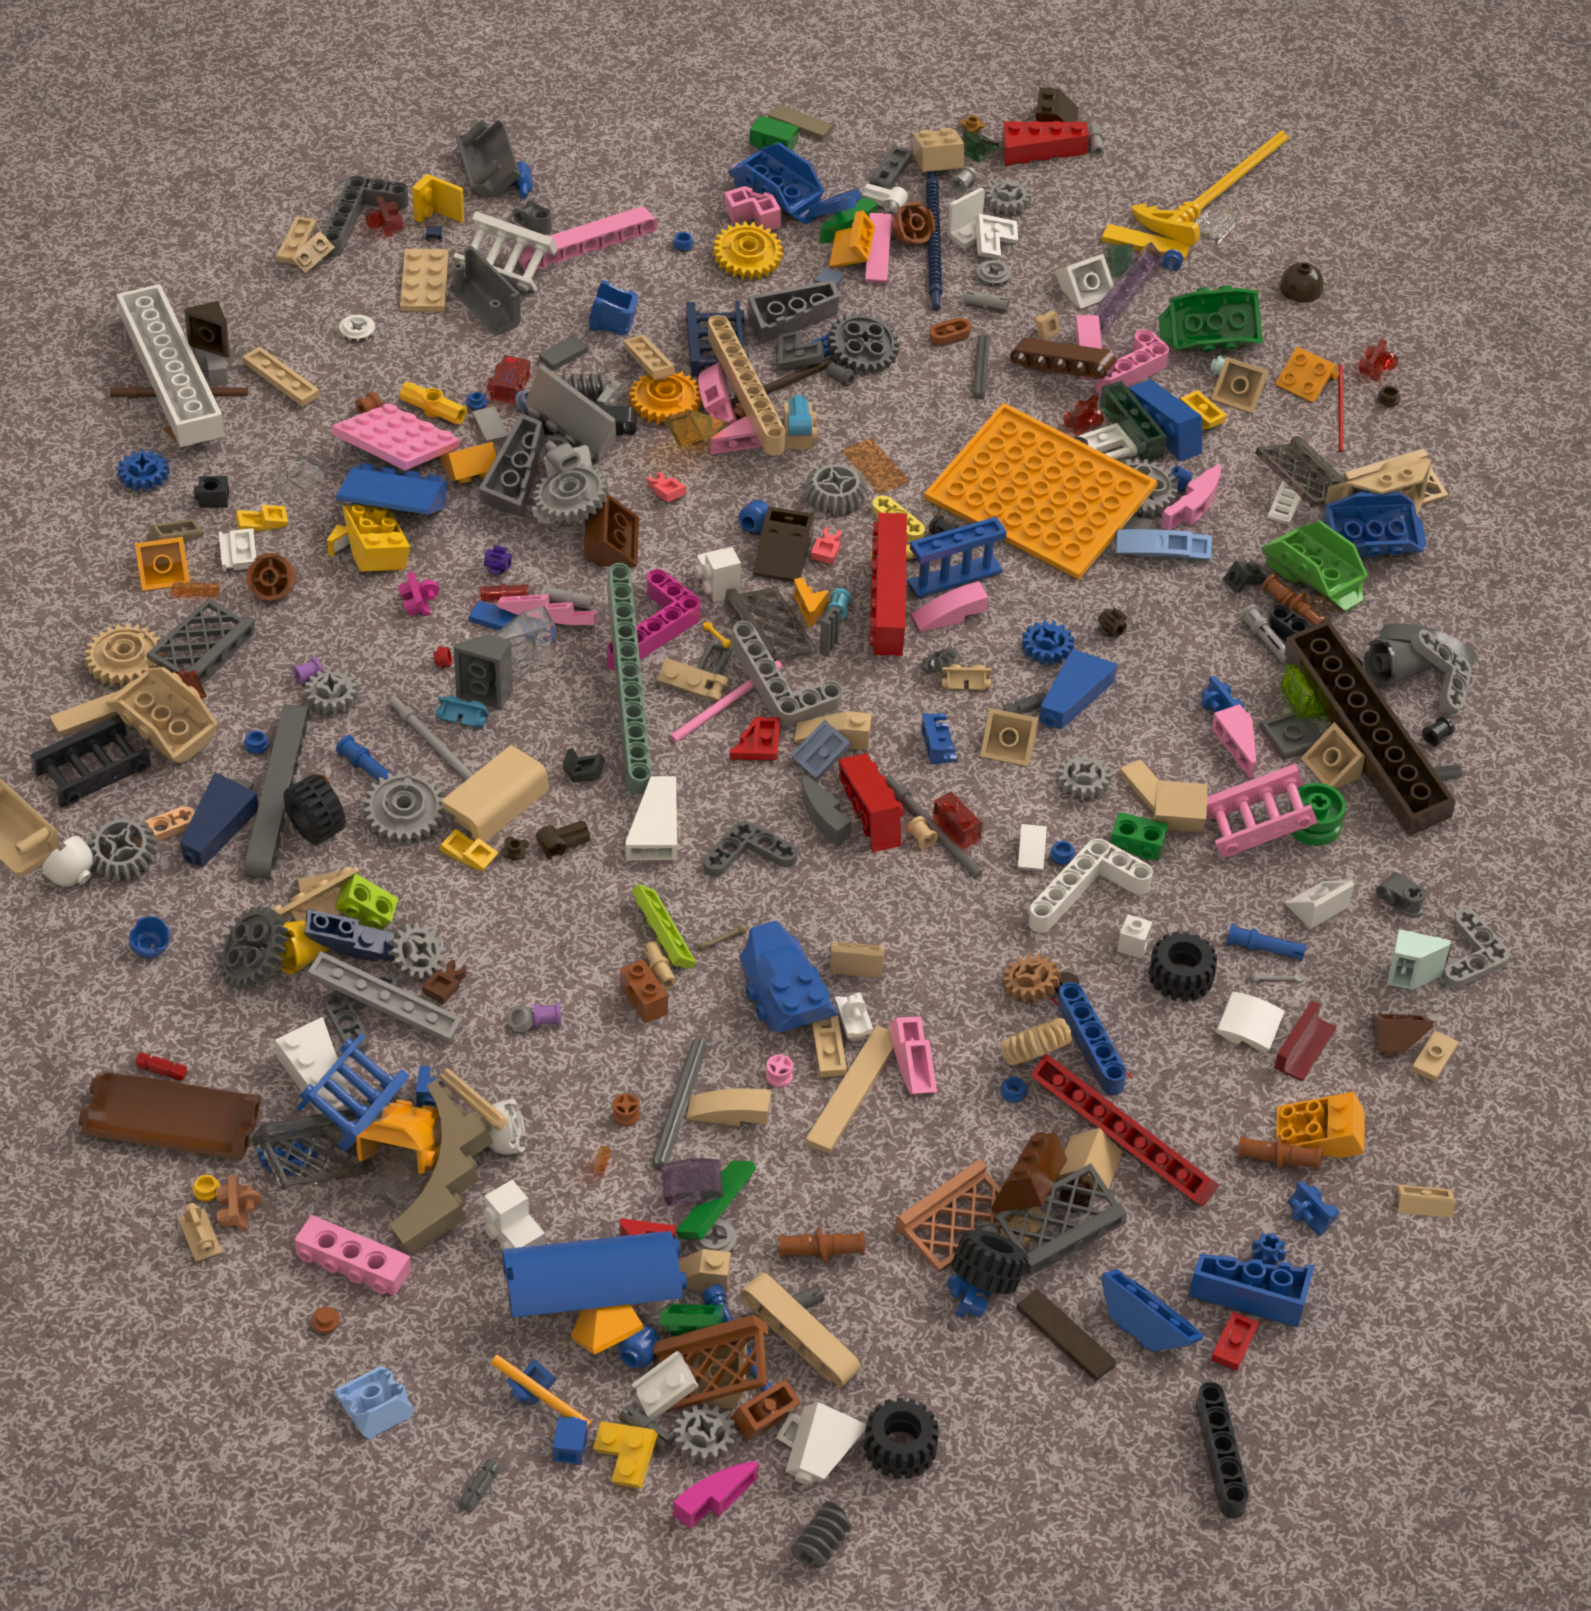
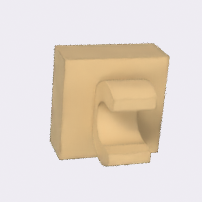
M1049 311L1044 315L1040 314L1033 318V321L1036 322L1037 328L1035 330L1038 331L1039 339L1047 341L1061 332L1057 312Z

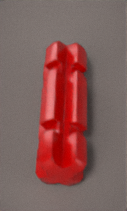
M140 1052L135 1059L136 1067L144 1070L149 1068V1071L167 1077L173 1075L172 1078L182 1081L187 1075V1066L179 1063L173 1065V1061L157 1056H152L151 1058L150 1054Z

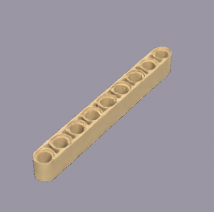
M715 315L710 317L708 320V341L764 451L769 455L782 454L785 450V428L732 326L724 316Z

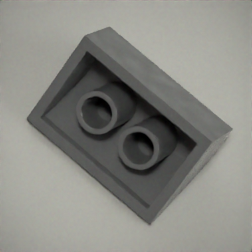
M486 634L455 644L456 697L468 701H478L485 706L502 710L513 692L511 640Z

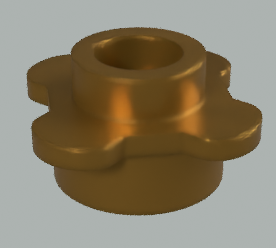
M974 115L960 121V125L964 126V130L968 133H978L981 128L985 127V123L981 122Z

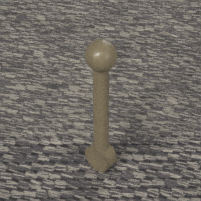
M740 924L737 929L708 942L702 941L698 948L704 951L710 946L734 935L745 934L747 927L744 924Z

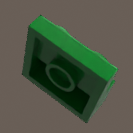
M668 1303L660 1313V1325H663V1331H671L672 1336L724 1323V1305Z

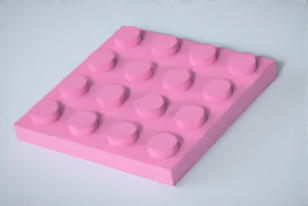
M384 404L383 407H378L333 425L331 431L332 435L403 470H408L455 450L459 447L461 439L452 436L451 432L442 431L434 427L432 423L416 418L412 413H405L397 409V406L393 404Z

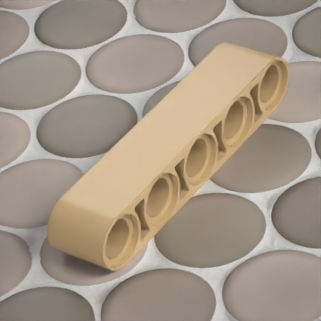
M760 1272L740 1291L743 1302L821 1376L828 1381L832 1380L835 1382L837 1388H842L861 1369V1364L857 1357L768 1274Z

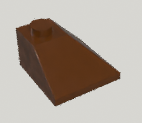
M1372 1013L1375 1049L1382 1051L1381 1055L1398 1056V1052H1406L1433 1028L1434 1021L1424 1015Z

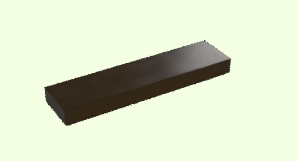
M1038 1289L1017 1303L1016 1309L1094 1381L1097 1382L1116 1367L1117 1361Z

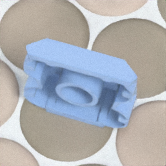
M380 1366L334 1391V1395L361 1434L369 1439H373L376 1435L404 1420H409L414 1411L413 1406L408 1400L405 1387L401 1383H396L391 1371L384 1366Z

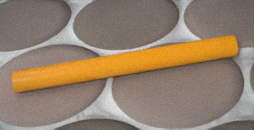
M498 1354L491 1361V1365L564 1417H577L581 1420H587V1428L592 1422Z

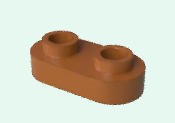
M955 318L935 324L930 327L929 340L937 345H945L965 339L971 334V323L964 318Z

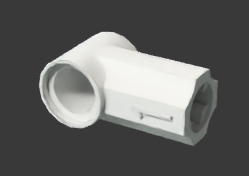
M867 183L862 198L865 197L878 203L886 212H895L906 203L908 194L901 187H894L890 190Z

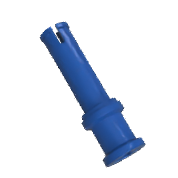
M346 735L340 739L336 746V752L347 757L352 766L361 767L378 782L379 777L385 780L388 779L389 771L370 756V752L366 747L358 745L351 735Z
M1231 923L1226 942L1227 946L1234 944L1246 947L1247 951L1259 949L1300 959L1301 961H1303L1307 946L1306 944L1259 934V931L1255 928L1248 930L1236 927L1234 923Z

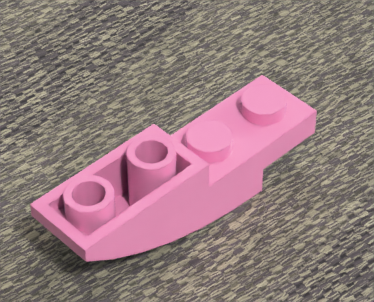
M718 362L700 372L698 377L702 402L705 410L709 413L716 432L737 421L729 398L731 393L723 369Z
M1217 464L1213 468L1207 469L1200 477L1188 483L1186 495L1163 511L1162 528L1171 530L1182 521L1192 525L1207 511L1218 490L1221 465Z

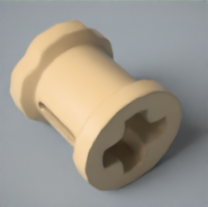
M923 816L915 817L906 826V832L914 836L918 841V847L922 850L934 845L938 840V834L927 826V821Z

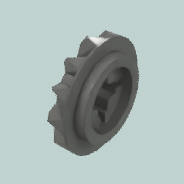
M942 648L923 659L921 667L925 672L939 671L943 667L952 664L958 656L956 648Z

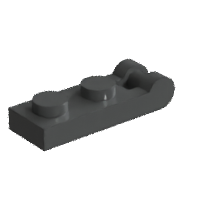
M893 145L872 174L869 184L891 190L898 177L913 158V151Z

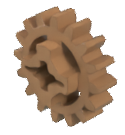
M1027 954L1024 960L1017 957L1018 963L1010 962L1009 969L1004 970L1005 977L1003 978V983L1007 995H1012L1014 1001L1022 998L1024 1004L1028 999H1032L1033 1003H1037V998L1040 997L1045 1001L1047 1000L1046 994L1054 995V988L1060 986L1059 980L1061 977L1059 969H1057L1056 962H1051L1048 956L1041 959V954H1037L1035 958H1031V955Z

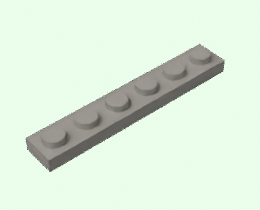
M321 951L308 970L309 978L449 1044L462 1024L461 1017Z

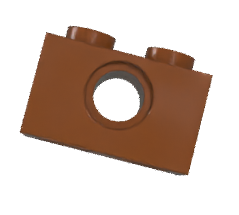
M644 959L620 968V988L644 1023L668 1014V994Z
M783 1379L740 1405L730 1418L735 1421V1426L747 1442L788 1417L790 1412L793 1413L797 1409L801 1401L787 1380Z

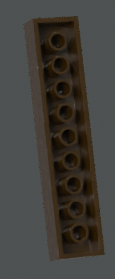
M1327 620L1286 638L1284 655L1332 724L1336 723L1365 755L1364 772L1407 835L1410 836L1452 818L1456 800L1331 621Z

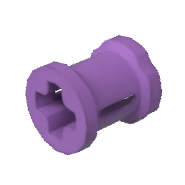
M316 657L311 658L310 662L301 666H292L293 675L301 686L305 685L306 681H309L310 676L317 677V671L324 674L322 664Z
M556 1002L555 1005L544 1006L534 1003V1026L539 1027L540 1024H556L561 1026L560 1002Z

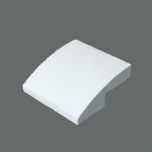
M1233 991L1228 998L1215 1032L1233 1043L1239 1044L1241 1041H1244L1258 1051L1267 1053L1276 1035L1284 1010L1259 998Z

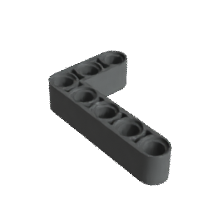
M352 176L348 178L323 232V235L335 247L327 256L337 257L343 253L364 205L396 210L405 209L409 205L408 186L402 182L365 176Z

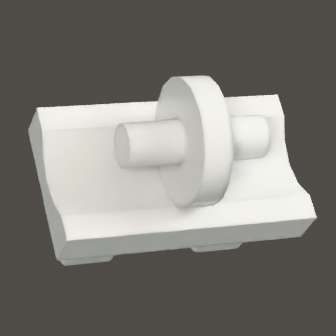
M860 992L848 997H835L834 1002L846 1037L850 1041L863 1040L866 1038V1035L873 1034V1027Z

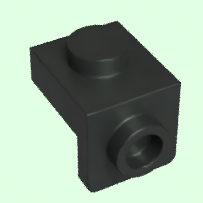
M1235 561L1223 580L1235 593H1240L1246 583L1260 585L1267 577L1260 571L1261 568L1258 564L1252 561Z
M573 748L568 749L563 760V770L568 774L572 782L599 779L605 759L601 754L578 757Z

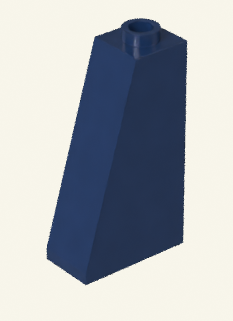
M215 773L180 841L184 860L191 865L197 864L204 867L258 811L257 793Z

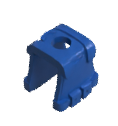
M602 280L591 308L588 323L589 330L595 332L597 330L612 331L618 335L628 334L636 313L638 294L634 291L628 292L609 284V281Z

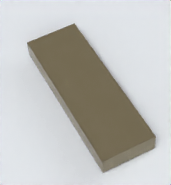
M780 104L768 115V118L798 126V132L822 141L833 130V124Z

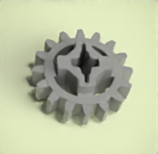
M1000 178V182L994 180L992 185H987L985 204L990 205L989 209L991 210L996 208V213L1003 211L1005 215L1008 212L1016 215V211L1022 213L1024 208H1029L1031 189L1026 188L1027 184L1020 185V180L1012 182L1011 178L1008 180Z
M328 668L324 674L317 671V677L310 676V682L305 683V700H308V706H314V711L316 712L323 709L325 715L328 711H332L336 715L339 709L346 712V706L353 707L354 701L358 700V683H355V677H349V672L347 671L341 674L338 668L335 672H331Z
M1075 753L1073 759L1065 757V763L1060 762L1059 769L1057 770L1058 787H1063L1064 794L1071 792V798H1075L1077 795L1080 796L1081 801H1084L1085 796H1089L1091 800H1094L1095 794L1102 797L1103 791H1108L1109 784L1111 783L1112 774H1110V767L1105 766L1104 760L1096 761V755L1088 758L1087 753H1084L1083 757H1079Z
M414 922L410 926L406 924L401 927V930L394 932L393 935L396 939L389 941V944L394 949L388 951V955H392L395 958L390 963L391 965L398 964L397 973L405 971L407 979L413 977V975L416 980L422 979L423 976L428 978L433 975L432 971L436 972L440 969L438 964L445 960V958L440 956V953L446 951V949L439 947V943L443 939L435 938L436 929L430 932L427 931L428 924H424L420 928L418 922Z
M704 1404L702 1410H699L694 1405L692 1406V1413L684 1410L682 1412V1419H676V1428L673 1431L675 1448L681 1449V1457L683 1458L690 1455L691 1463L693 1464L697 1459L702 1460L703 1466H706L709 1459L714 1464H717L718 1456L726 1459L728 1458V1450H734L735 1440H737L735 1421L729 1420V1413L727 1411L720 1414L719 1406L717 1405L713 1410H709L708 1404Z

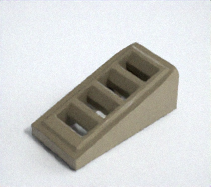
M187 519L151 525L149 539L150 541L183 537L185 543L202 537L204 532L195 519Z

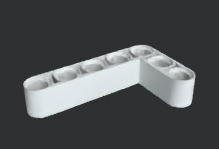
M1093 839L1087 843L1030 906L1029 927L1038 933L1047 932L1099 875L1134 894H1146L1151 888L1153 869L1147 863L1103 839Z

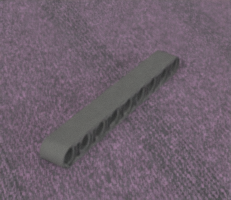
M284 704L282 707L246 856V876L273 877L271 876V870L275 869L277 860L275 853L279 851L282 839L280 838V832H283L286 822L284 815L287 811L283 793L285 789L295 783L293 776L297 774L299 766L297 759L301 757L303 749L302 739H305L308 727L306 726V721L310 719L309 706Z

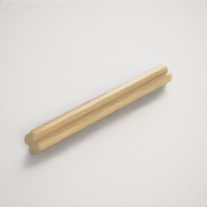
M445 1069L444 1073L439 1075V1080L496 1130H503V1126L508 1124V1119L450 1069Z

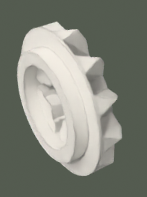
M364 315L348 316L339 325L342 338L347 337L349 341L356 339L359 342L361 338L368 340L369 336L374 335L375 323L371 318Z

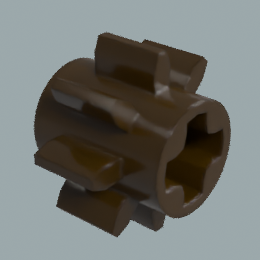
M1113 608V610L1106 609L1098 618V622L1101 624L1098 630L1104 636L1119 637L1127 628V624L1124 622L1127 616L1116 608Z
M1083 1178L1079 1179L1077 1187L1093 1190L1090 1182H1083ZM1061 1189V1202L1069 1203L1072 1191ZM1076 1192L1073 1204L1088 1208L1091 1196Z

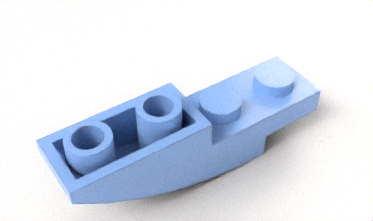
M1153 529L1117 530L1115 554L1211 559V535L1192 534V532Z

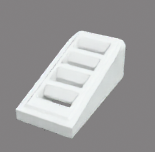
M1284 478L1267 519L1290 525L1304 496L1305 484ZM1276 510L1282 511V512H1285V513H1288V515H1287V514H1284V513L1277 512Z

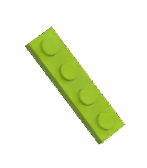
M637 884L631 890L636 898V904L647 917L646 922L655 931L656 939L667 952V958L670 963L675 967L692 968L697 962L656 891Z

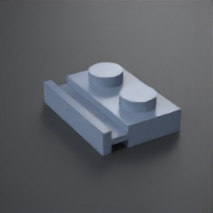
M824 719L790 756L811 776L818 780L846 752L851 743Z

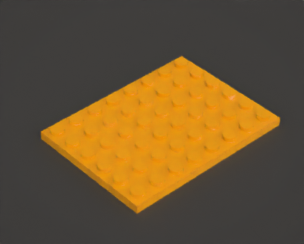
M1002 403L924 493V498L971 524L997 517L1007 531L1006 539H1003L1005 542L1080 580L1115 538L1117 530H1121L1155 490L1157 480Z

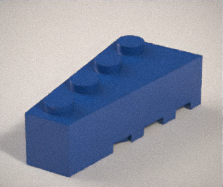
M1151 379L1128 387L1127 403L1130 409L1141 418L1179 462L1202 454V417L1199 413Z
M1199 1254L1188 1296L1298 1328L1315 1265L1305 1264L1304 1268L1291 1267V1263L1279 1262V1265L1263 1264V1261L1258 1259H1251L1249 1262H1239L1236 1257Z

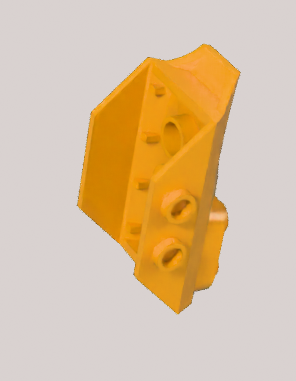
M396 1100V1103H389V1105L383 1107L381 1119L374 1121L356 1136L358 1160L363 1161L375 1155L380 1142L416 1150L419 1174H424L434 1168L439 1158L442 1140L441 1118L438 1108L428 1105L417 1108L412 1106V1102L406 1100Z

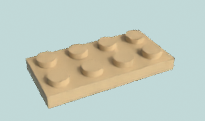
M405 249L400 302L401 311L445 312L449 249Z

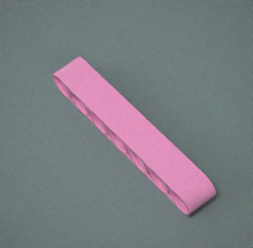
M638 207L550 235L549 237L554 239L558 249L555 255L550 253L543 254L537 269L549 266L548 264L553 262L558 263L568 260L572 256L577 257L586 254L591 250L596 251L605 248L610 244L614 245L627 241L626 239L631 237L636 238L645 235L647 232H654L658 223L645 207ZM529 246L524 247L518 259V263L524 271H526L535 252V249Z

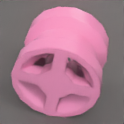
M780 1054L770 1057L766 1065L767 1082L774 1087L789 1085L793 1077L792 1060Z

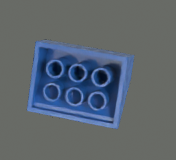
M360 463L359 466L351 468L336 495V500L428 515L444 509L448 481L441 480L442 476L428 474L427 477H421L419 472L405 470V474L396 473V468L382 467V470L373 469L374 465Z

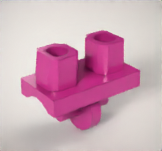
M411 571L407 573L409 581L398 585L402 598L406 600L403 602L404 608L409 616L419 612L423 616H430L431 612L427 599L430 601L435 599V596L439 593V586L435 581H429L428 579L423 580L422 584L417 582L415 573Z

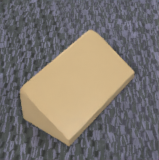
M1397 1185L1398 1213L1453 1218L1455 1199L1451 1189Z

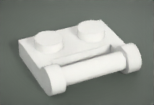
M1118 423L1080 435V437L1088 441V446L1100 452L1123 446L1124 448L1106 453V455L1116 460L1126 456L1133 457L1137 455L1136 445Z

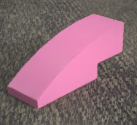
M1076 315L1075 334L1077 345L1102 349L1099 316ZM1080 376L1081 379H1095V378Z
M978 581L951 590L933 599L912 613L911 617L920 632L964 622L967 615L987 611L988 596Z
M921 1016L901 1017L889 1022L895 1056L910 1095L936 1093L937 1088L930 1042L924 1039Z

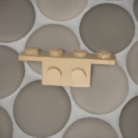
M350 866L346 867L336 874L338 877L329 882L325 879L314 886L315 890L308 894L304 892L299 893L291 898L290 904L284 907L278 905L272 909L282 915L281 919L292 914L296 921H305L307 909L341 916L343 913L335 909L340 892L338 888L355 873L360 875L357 867L352 869Z

